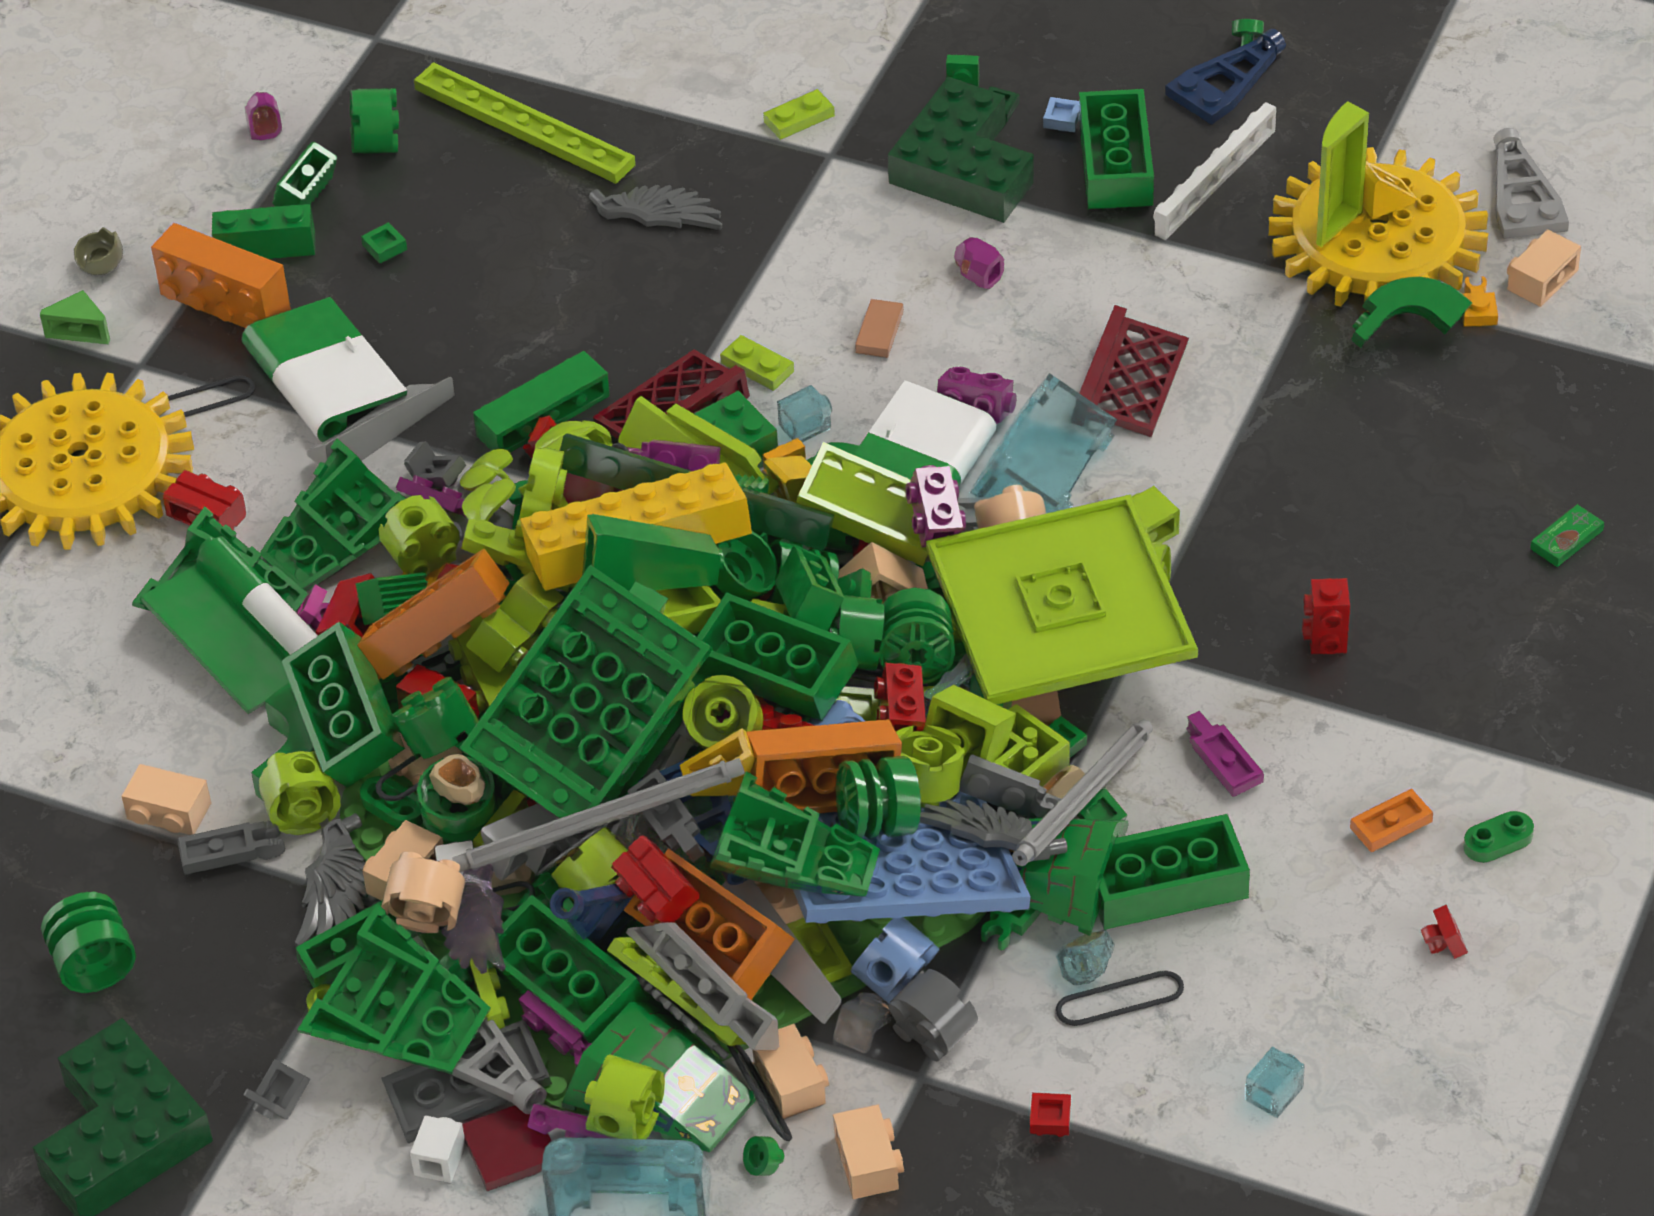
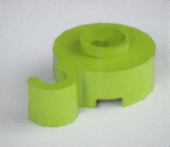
M535 447L515 536L524 538L521 518L531 516L539 511H550L553 509V504L560 505L567 476V470L562 469L564 451L547 447Z

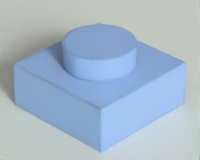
M1050 97L1043 118V128L1075 132L1079 121V101Z

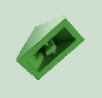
M84 290L56 302L40 312L45 338L109 345L110 335L106 317Z

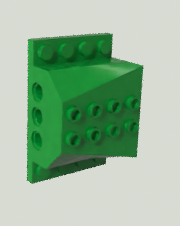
M590 565L473 728L460 749L558 818H563L629 795L627 792L645 777L683 723L685 699L688 693L696 687L692 679L713 649Z

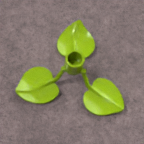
M562 422L548 430L536 442L535 447L560 450L563 436L566 433L584 437L596 429L592 424L585 422ZM496 449L484 454L462 475L460 485L465 490L473 491L465 498L462 504L463 512L468 520L488 521L495 511L514 493L516 485L503 471L513 460L512 455L507 450ZM496 476L502 478V480L489 484Z

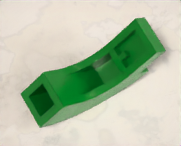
M1426 277L1397 279L1381 286L1366 299L1362 307L1371 315L1365 311L1352 326L1356 331L1350 340L1361 348L1386 320L1403 313L1424 317L1446 335L1468 310L1472 302L1458 290L1439 280Z
M288 682L264 701L269 725L287 738L285 744L276 753L288 754L298 751H315L290 682ZM268 759L251 772L255 794L262 801L263 799L259 791V779L263 770L268 766Z

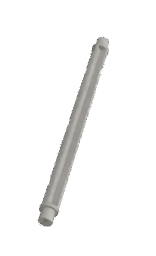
M1143 719L1133 724L1017 844L1016 851L1012 855V859L1017 865L1024 866L1028 862L1033 861L1149 739V734L1153 730V726L1148 720Z
M740 758L726 763L723 760L719 764L477 848L466 849V853L452 857V859L460 865L459 873L469 869L475 871L482 866L725 782L729 783L732 778L745 774Z

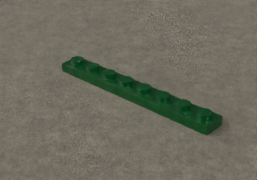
M568 433L563 436L560 451H564L562 469L567 470V473L622 490L634 488L641 483H652L667 479L677 473L685 474L692 472ZM740 486L747 498L751 529L821 551L826 548L834 514Z

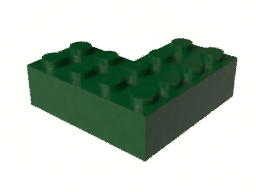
M947 77L888 153L889 184L1004 223L1034 183V154L993 141L1006 125L1005 95Z
M121 1018L58 1057L65 1086L88 1113L32 1148L40 1175L74 1216H96L213 1141L205 1111L128 1023Z

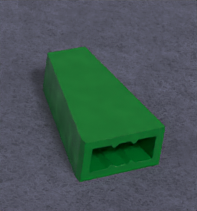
M590 514L587 515L582 575L591 565L628 591H630L635 582L654 590L718 585L719 570L724 568V555L722 549L717 548L711 535Z

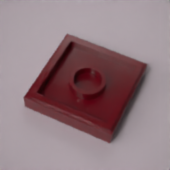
M515 1105L462 1124L466 1146L486 1191L560 1166L559 1155L549 1134H542L529 1128L530 1114H525Z

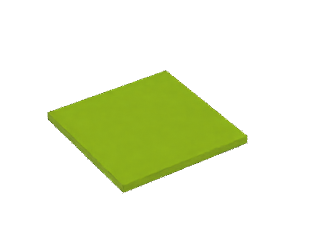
M1131 494L926 541V550L947 604L950 606L952 617L984 699L996 705L1198 658L1197 645Z

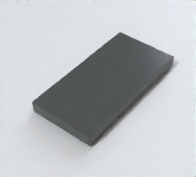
M521 1020L499 1029L533 1080L542 1087L552 1084L526 1022ZM479 1037L472 1040L462 1058L470 1059L486 1045L484 1039ZM497 1055L480 1071L496 1079L510 1066L500 1055ZM416 1064L381 1078L407 1143L415 1141L424 1116L435 1118L447 1117L455 1122H461L509 1102L449 1073Z

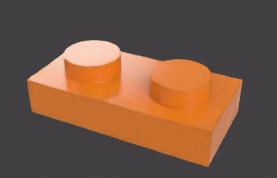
M1411 788L1351 818L1350 829L1372 853L1433 822V811Z

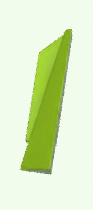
M640 396L635 401L618 439V443H622L626 447L639 449L642 447V442H650L652 440L721 447L720 464L726 462L735 476L740 474L743 477L746 474L750 478L753 475L755 479L760 476L762 480L767 477L769 480L768 495H771L779 488V483L776 479L774 480L762 473L758 468V464L762 459L755 449L678 404L673 405L665 414Z

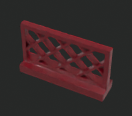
M1114 305L1077 397L1072 420L1085 424L1087 417H1091L1152 437L1187 347L1189 337L1125 317L1127 308ZM1128 330L1142 334L1145 340L1133 343L1127 335ZM1166 342L1178 346V350L1164 353L1159 344ZM1151 347L1156 357L1144 360L1139 350ZM1130 353L1136 363L1123 366L1118 357ZM1162 364L1168 373L1156 377L1150 367ZM1142 370L1147 380L1135 383L1130 373ZM1121 376L1127 386L1114 389L1109 380ZM1153 387L1159 397L1147 400L1141 390ZM1133 394L1139 403L1126 406L1120 397ZM1112 400L1118 409L1108 411L1099 408L1098 405L1099 403ZM1144 410L1150 419L1149 424L1136 420L1132 414Z
M694 349L593 416V421L605 427L610 435L619 439L634 403L640 396L645 399H651V403L665 412V414L675 404L694 414L736 391H739L747 399L750 397L745 370L737 365L728 369ZM694 363L702 366V369L685 371ZM716 378L710 383H706L707 379ZM700 380V384L683 385V381ZM667 382H677L676 386L660 387ZM690 395L686 399L681 400V396ZM675 397V401L657 403L658 398ZM617 416H626V419L623 421H609Z

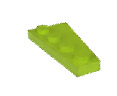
M468 520L461 549L476 554L485 548L495 563L505 566L511 562L516 564L524 575L531 570L536 574L527 556L524 538L515 536L516 529L511 530L496 526L485 520ZM577 582L559 587V589L569 592L571 587L573 588Z
M631 937L613 939L607 949L610 953L713 1031L721 1042L729 1046L746 1044L729 1026H719Z

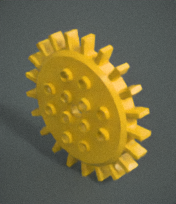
M1370 147L1366 151V161L1402 179L1418 200L1413 205L1374 219L1363 208L1361 214L1322 247L1316 244L1321 167L1314 161L1308 163L1307 178L1312 181L1310 185L1292 176L1287 179L1286 194L1298 200L1275 195L1273 199V214L1285 217H1269L1268 236L1286 237L1273 239V257L1297 254L1286 260L1285 275L1291 278L1309 270L1312 274L1307 278V293L1313 295L1328 283L1336 287V306L1341 307L1348 299L1350 292L1365 295V302L1381 286L1407 277H1426L1441 280L1456 290H1460L1462 288L1463 273L1454 268V266L1477 273L1480 265V254L1469 250L1487 251L1489 233L1474 231L1487 230V211L1465 212L1477 208L1479 195L1477 190L1454 195L1453 192L1457 191L1460 187L1461 174L1455 171L1438 181L1433 178L1435 159L1429 158L1419 170L1406 167V150L1399 149L1394 157V163L1386 164L1377 163L1375 150L1373 147ZM1379 219V220H1383V221H1385V222H1387V223H1385V224H1384V223H1381V222L1372 223L1371 221Z
M76 373L73 375L72 380L73 391L56 394L54 386L49 380L41 382L43 399L34 404H30L19 393L12 396L15 410L18 414L12 419L0 414V513L9 510L0 522L3 534L8 537L26 522L31 525L28 534L32 546L38 547L48 530L59 531L64 550H71L76 531L91 530L92 538L97 546L105 545V526L119 522L122 528L131 536L137 533L132 514L143 509L157 519L163 516L161 501L155 496L158 492L164 493L172 483L175 484L177 478L168 476V473L181 474L184 470L193 473L191 455L174 454L194 450L191 431L172 434L187 428L184 412L180 409L159 418L160 415L170 409L168 394L163 391L144 404L141 402L146 396L143 380L137 379L128 391L123 394L116 392L113 373H106L100 389H86L81 373ZM77 450H86L82 456L71 455Z

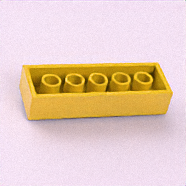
M726 462L710 464L703 469L685 474L677 473L667 479L652 483H641L627 490L608 492L587 501L572 502L565 507L554 510L539 511L531 516L520 519L527 556L545 591L576 583L582 577L587 515L590 514L711 535L715 544L752 534L747 498Z

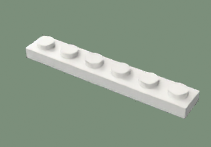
M1265 102L1256 112H1252L1247 121L1238 130H1234L1220 148L1214 149L1209 159L1201 166H1197L1192 175L1183 184H1179L1164 203L1161 202L1156 207L1153 215L1155 220V236L1164 240L1168 239L1275 132V106Z

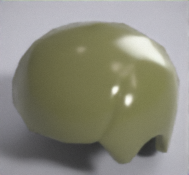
M102 227L99 232H92L80 238L74 248V260L77 266L90 275H106L114 270L123 258V246L116 231L110 232L105 227Z

